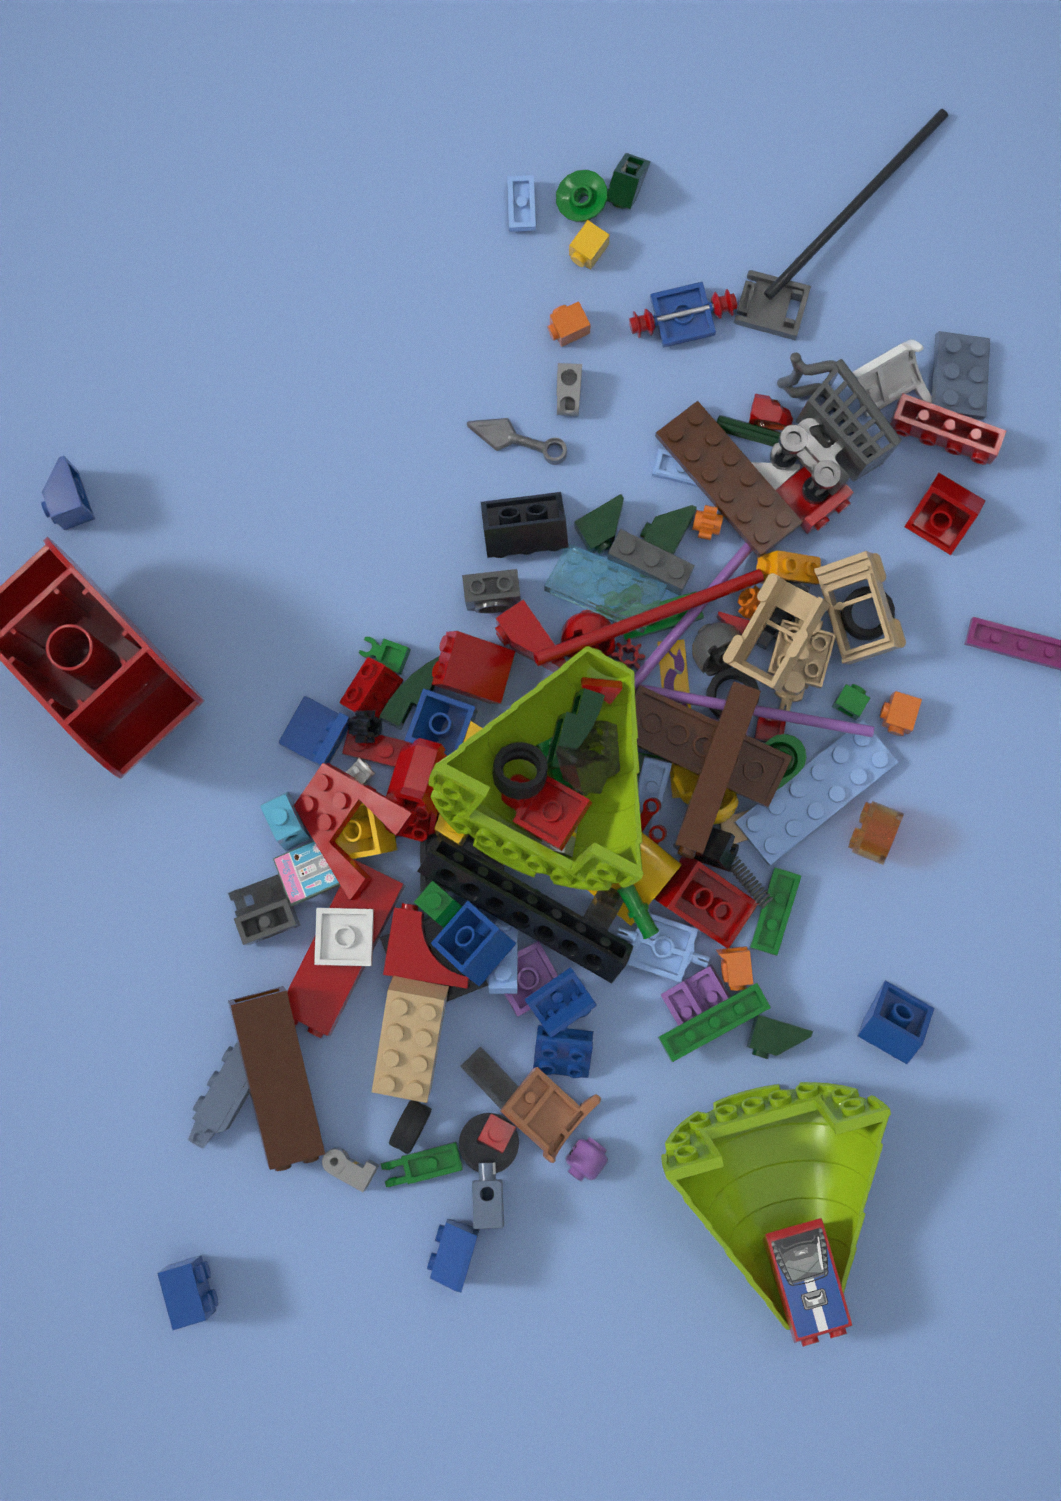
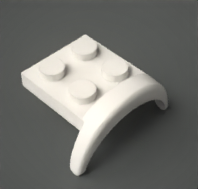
M915 340L905 341L852 372L879 410L899 399L902 393L907 394L912 390L916 392L921 400L932 403V396L922 379L916 361L915 352H920L924 349L923 345ZM867 411L864 412L867 417L870 416Z

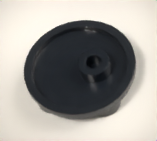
M496 1113L479 1114L470 1119L461 1131L459 1138L461 1156L465 1163L477 1172H479L478 1163H495L496 1173L501 1172L511 1165L518 1153L519 1138L516 1129L514 1130L504 1152L500 1153L477 1139L490 1114L511 1125L513 1124L507 1118Z

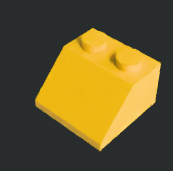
M363 803L335 841L352 859L398 850L395 834L389 833L385 828V824Z

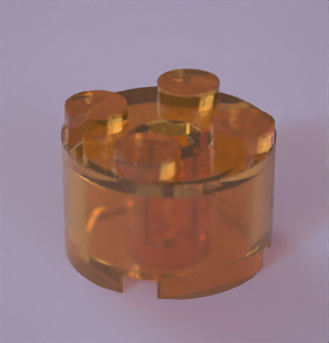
M874 801L872 803L866 802L859 819L862 827L861 829L855 827L848 848L853 849L852 853L884 865L904 813Z

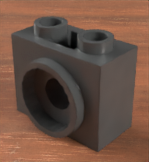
M517 569L462 575L467 611L475 610L476 613L483 614L504 612L521 601Z

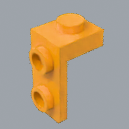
M777 550L764 554L760 558L757 556L756 570L760 569L762 571L764 582L769 574L774 573L784 580L816 585L820 583L814 569L821 567L820 557Z

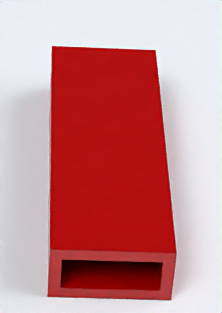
M353 859L371 879L356 900H349L340 885L329 908L374 909V950L406 885ZM314 937L287 990L294 1024L297 1026L298 1022L308 1026L307 1032L322 1038L323 1035L330 1036L365 966L314 965Z

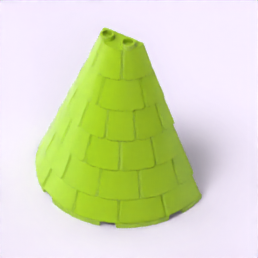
M586 646L564 663L561 668L538 683L534 689L515 701L508 710L460 744L457 750L435 764L428 783L434 789L431 799L440 815L458 834H469L475 838L473 846L498 862L531 877H535L537 873L550 876L553 884L594 891L609 890L614 883H619L621 887L625 888L641 880L644 873L642 871L640 849L642 832L637 778L639 760L634 671L624 663L607 657L600 650ZM582 677L622 681L623 689L611 705L603 701L600 713L591 731L573 753L587 781L585 785L574 791L590 799L592 804L578 825L573 856L561 855L542 845L540 838L513 822L516 811L503 803L501 792H499L493 781L492 772L495 756L502 747L510 743L524 742L536 746L553 737L558 716L571 711L575 693L583 689L581 687ZM518 759L506 763L503 773L509 779L515 774H521L532 780L536 777L537 769L529 761Z
M799 1082L795 1089L790 1090L781 1089L779 1084L742 1091L713 1102V1110L707 1113L694 1112L682 1121L665 1141L667 1151L661 1155V1161L666 1179L682 1195L684 1202L723 1247L726 1255L743 1273L747 1282L765 1301L767 1307L786 1330H790L763 1244V1238L767 1233L822 1218L844 1294L857 1250L856 1244L866 1215L864 1213L865 1205L883 1148L881 1142L889 1116L891 1115L890 1108L884 1102L873 1095L867 1097V1099L860 1097L856 1088L832 1083Z

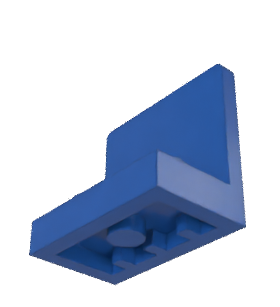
M304 696L282 734L279 744L319 766L322 763H330L348 731L349 719L351 718Z

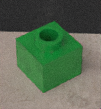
M846 684L841 689L832 707L857 720L870 697L865 695L866 691L855 684L849 686Z

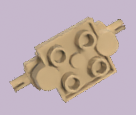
M795 617L794 622L782 619L780 626L796 633L801 629L804 621ZM820 620L782 687V692L779 693L775 690L774 694L781 698L779 707L781 710H784L786 706L785 710L790 711L792 702L801 701L805 689L809 686L822 688L836 634L821 630L824 621ZM780 630L767 671L768 674L773 676L793 641L791 636Z

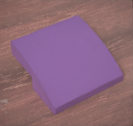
M712 964L660 994L678 1025L730 997Z

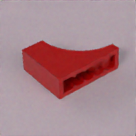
M402 903L401 908L394 907L383 975L469 988L470 979L448 969L431 951L424 932V912L418 911L419 906Z

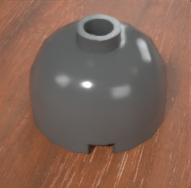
M718 622L706 624L699 629L692 645V655L703 674L705 672L708 676H714L720 671L732 667L723 661V655L733 637L736 635L742 636V633L734 625Z

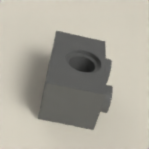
M287 898L234 918L242 944L247 946L300 926L294 906H290Z

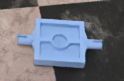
M652 913L649 914L659 932L650 938L643 939L638 928L636 931H632L619 926L618 931L626 933L628 936L618 932L616 936L632 942L631 945L634 946L627 965L680 983L684 971L690 962L705 968L708 963L700 961L698 958L709 961L710 956L694 952V941L698 932L696 928Z

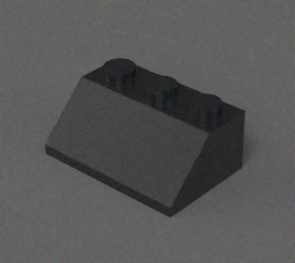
M561 492L481 502L487 558H504L508 555L516 554L529 555L534 552L558 551L563 548H569Z

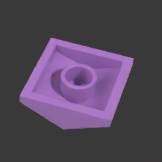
M538 941L518 952L517 994H505L517 1017L531 1010L524 999L558 976Z

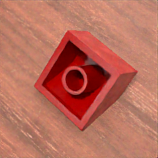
M938 472L904 527L951 555L979 515L986 500Z

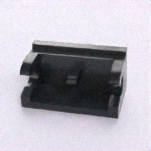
M712 828L703 854L700 857L695 856L694 859L730 872L731 865L738 853L739 845L733 843L735 836L732 833Z

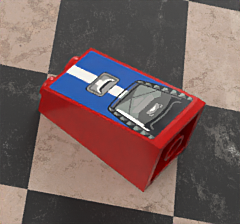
M822 1218L765 1234L763 1244L794 1343L801 1341L802 1347L818 1343V1336L829 1333L831 1339L847 1334L846 1328L851 1327L852 1322Z

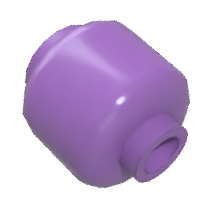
M590 1137L587 1140H578L565 1158L566 1163L570 1166L568 1172L581 1182L584 1178L595 1180L608 1162V1158L605 1155L607 1150Z

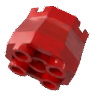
M419 738L412 745L408 746L407 744L403 746L399 753L385 797L396 800L401 806L415 811L417 815L404 833L398 836L416 841H424L429 835L435 833V826L440 813L431 799L434 789L432 786H429L428 782L435 764L447 757L444 753L446 749L440 743ZM385 825L386 830H387L389 833L394 834V833Z

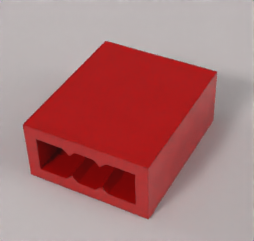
M460 631L446 632V635L440 641L439 649L441 653L439 660L435 663L432 670V677H434L432 685L488 704H501L515 651Z

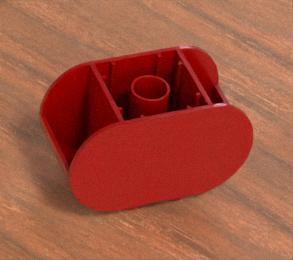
M46 537L43 540L45 545L0 586V661L88 754L110 773L122 779L205 700L107 594L53 540Z

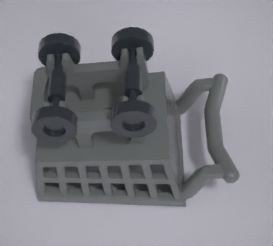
M794 352L790 356L793 367L792 373L780 378L777 381V385L779 388L784 389L792 398L812 396L808 399L795 421L798 425H789L783 429L779 436V443L775 444L771 449L769 457L772 465L781 470L791 468L798 459L812 474L802 485V496L809 503L819 504L827 498L829 493L832 496L845 486L849 479L855 482L878 466H881L902 439L843 359L838 361L827 360L807 365L803 362L801 355L798 352ZM830 372L822 384L813 383L793 387V385L798 384L803 374L812 376ZM838 374H840L844 381L834 391L831 386ZM848 385L853 394L843 402L838 395ZM824 397L826 401L820 406L818 402ZM857 398L862 407L853 414L848 406ZM833 409L835 412L830 416L828 413ZM867 411L872 419L862 426L857 418ZM842 420L844 423L839 427L837 424ZM876 423L881 431L871 437L866 430ZM885 436L890 444L881 449L876 441Z

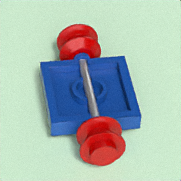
M702 281L650 294L654 315L648 309H644V314L640 316L633 311V317L629 318V325L632 334L637 333L638 338L641 337V333L647 331L651 336L657 326L663 348L714 336L716 330L711 313H714L719 319L722 318L723 312L727 311L733 316V310L737 309L735 294H730L729 290L726 289L724 296H719L714 292L711 301L708 302Z

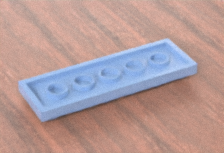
M864 720L858 723L867 725V723ZM846 733L805 765L783 787L776 790L768 808L757 804L734 823L747 837L748 841L768 866H770L895 766L898 761L875 733L873 737Z

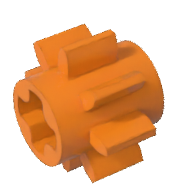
M705 505L703 511L696 510L692 530L699 531L698 538L711 540L712 534L719 535L723 515L716 514L718 507Z
M757 586L743 590L738 597L737 603L742 606L738 612L746 619L749 618L751 620L761 602L757 598L760 588Z

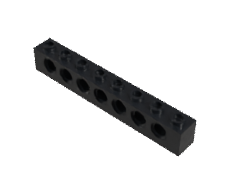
M441 834L437 836L417 871L611 984L626 966L633 950V945Z

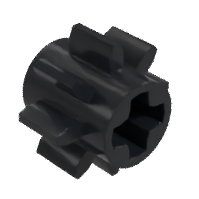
M356 710V716L349 719L348 733L356 737V743H375V737L382 733V720L375 717V711Z

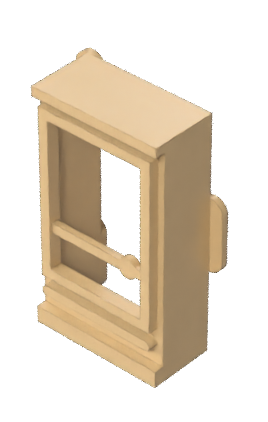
M864 551L814 569L824 600L830 604L828 614L834 634H836L842 664L850 665L903 648L906 645L901 623L898 619H893L882 582L886 580V573L879 554ZM866 579L868 580L871 590L870 594L844 603H837L834 590ZM873 597L885 638L851 649L840 610H843L846 606Z
M771 573L766 578L757 595L758 600L761 601L742 636L736 635L733 637L723 655V661L781 693L782 687L822 616L830 607V604L823 598H817L786 582L780 576ZM778 607L803 620L804 623L798 632L793 633L769 619L775 608ZM766 624L791 636L793 639L774 676L746 662Z

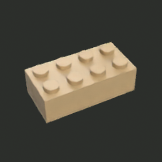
M393 976L387 991L372 1085L373 1093L424 1103L428 1102L433 1084L449 986Z

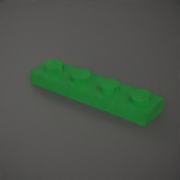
M755 983L658 1036V1039L670 1061L674 1062L771 1007L758 983Z

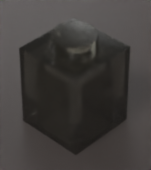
M610 887L609 890L597 891L583 917L608 931L624 901L614 888Z

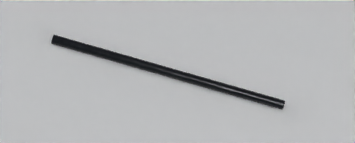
M940 109L767 288L764 295L769 300H772L948 117V113L944 109Z

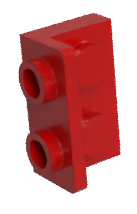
M368 657L339 703L353 712L356 710L375 711V717L380 718L379 716L387 702L404 679L384 664Z

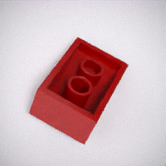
M524 599L496 617L497 627H495L501 643L504 646L509 644L512 650L535 662L533 653L555 645ZM562 657L541 666L554 673L567 661Z
M682 856L679 860V863L682 865L654 900L725 948H730L759 903H756L753 898L698 860Z

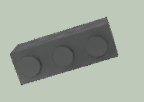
M620 529L607 558L608 561L681 596L694 569L693 564Z

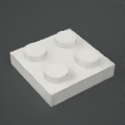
M317 908L314 965L372 966L374 909Z

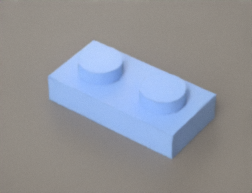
M534 175L507 176L509 232L536 231Z

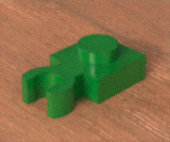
M372 637L364 638L366 642L371 643L372 648L369 652L359 650L361 656L372 659L376 657V661L384 664L393 672L402 674L411 651L410 648L387 639H383L380 646Z

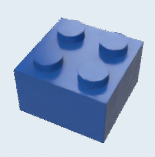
M469 901L462 906L431 942L446 959L479 987L517 944Z
M202 1255L170 1264L157 1273L172 1331L206 1321L216 1311L215 1306H218V1297L215 1289H210L208 1278L211 1277L208 1262H203Z

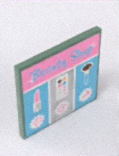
M314 841L273 858L291 907L340 886Z

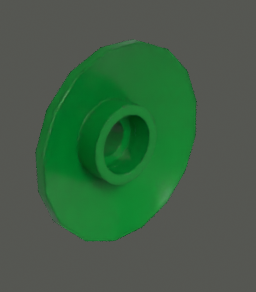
M576 170L560 182L556 191V204L560 213L568 220L586 222L597 217L604 209L608 199V189L603 178L596 172ZM582 197H588L587 201L580 203Z

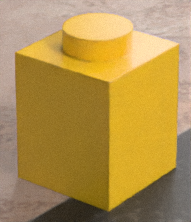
M587 220L569 245L571 260L580 267L586 266L591 270L609 246L610 234Z

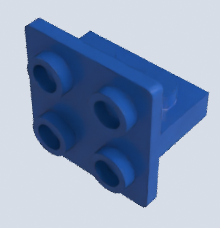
M571 967L524 999L550 1037L564 1032L570 1024L579 1018L585 1017L597 1006Z
M538 1025L533 1068L538 1067L546 1075L555 1074L571 1078H588L594 1031L567 1028L564 1032L550 1037L544 1027Z

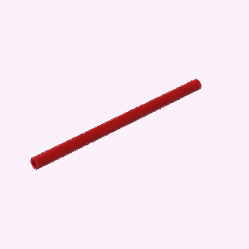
M760 569L754 570L533 653L534 660L537 666H541L581 651L586 646L597 645L764 582L763 573Z

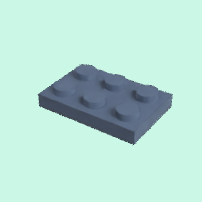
M942 331L935 334L932 404L973 419L982 420L986 417L990 338Z

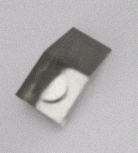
M558 746L556 755L562 777L573 785L572 790L585 796L588 793L601 794L614 763L594 750Z

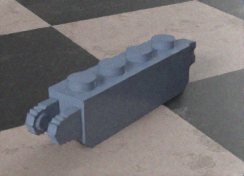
M238 1041L234 1047H228L221 1059L225 1063L220 1072L215 1071L207 1083V1086L210 1087L205 1097L201 1095L193 1107V1111L196 1113L192 1119L195 1120L188 1140L198 1147L204 1148L215 1133L230 1128L250 1093Z

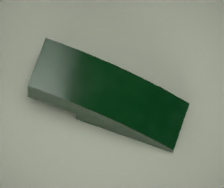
M439 656L414 672L396 690L379 716L382 721L400 730L402 729L412 707H417L423 688L433 692L435 686L432 685L434 678L432 677V670L435 663L439 660Z
M585 688L575 693L571 711L565 712L557 718L547 756L548 771L558 768L583 743L600 713L605 695Z

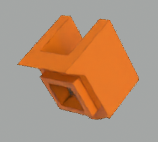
M747 946L716 949L718 955L723 958L720 959L722 979L728 983L730 990H744L747 988V985L753 984L751 956Z

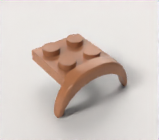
M535 1067L500 1111L543 1150V1157L548 1162L554 1163L565 1141L581 1121L600 1103L601 1097L597 1094L592 1095L578 1105L544 1072Z

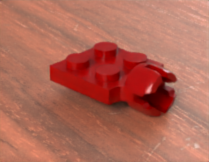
M515 774L510 778V780L519 783L530 781V779L521 774ZM549 776L546 778L543 789L529 799L517 800L501 793L503 803L516 811V816L513 819L516 825L560 851L564 849L592 804L590 799Z

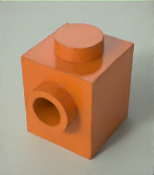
M578 301L570 306L561 305L554 309L552 314H550V325L547 328L553 341L558 340L560 346L563 347L590 334L591 324Z
M897 691L892 693L889 702L883 703L880 712V718H883L882 726L888 728L887 732L897 736H904V733L909 734L912 732L922 699Z

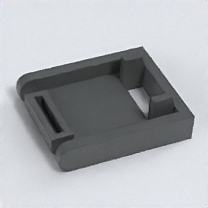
M749 270L747 279L751 281H745L737 309L739 315L735 316L734 323L796 340L811 286L789 281L772 300H769L764 295V292L778 277ZM790 299L801 302L796 320L785 318Z

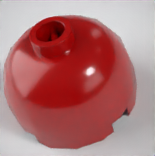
M583 610L566 620L561 631L560 643L605 627L611 623L605 616L592 610ZM615 638L591 646V648L600 650L608 657L614 652L616 642ZM575 652V653H573V654L567 655V657L572 658V657L575 656L578 652Z

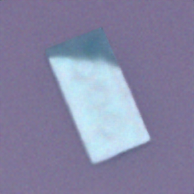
M568 543L569 548L564 549L544 585V591L587 610L599 613L615 622L658 607L667 590V584L570 543ZM647 626L639 628L636 631H639L644 634Z

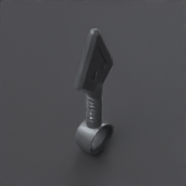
M509 418L467 422V427L496 451L511 444L521 445L522 447L524 446L525 448L543 453L544 459L553 465L561 464L567 457V447L563 440L554 437L546 442H542L517 434ZM551 445L561 446L563 452L559 457L552 458L547 454V450Z

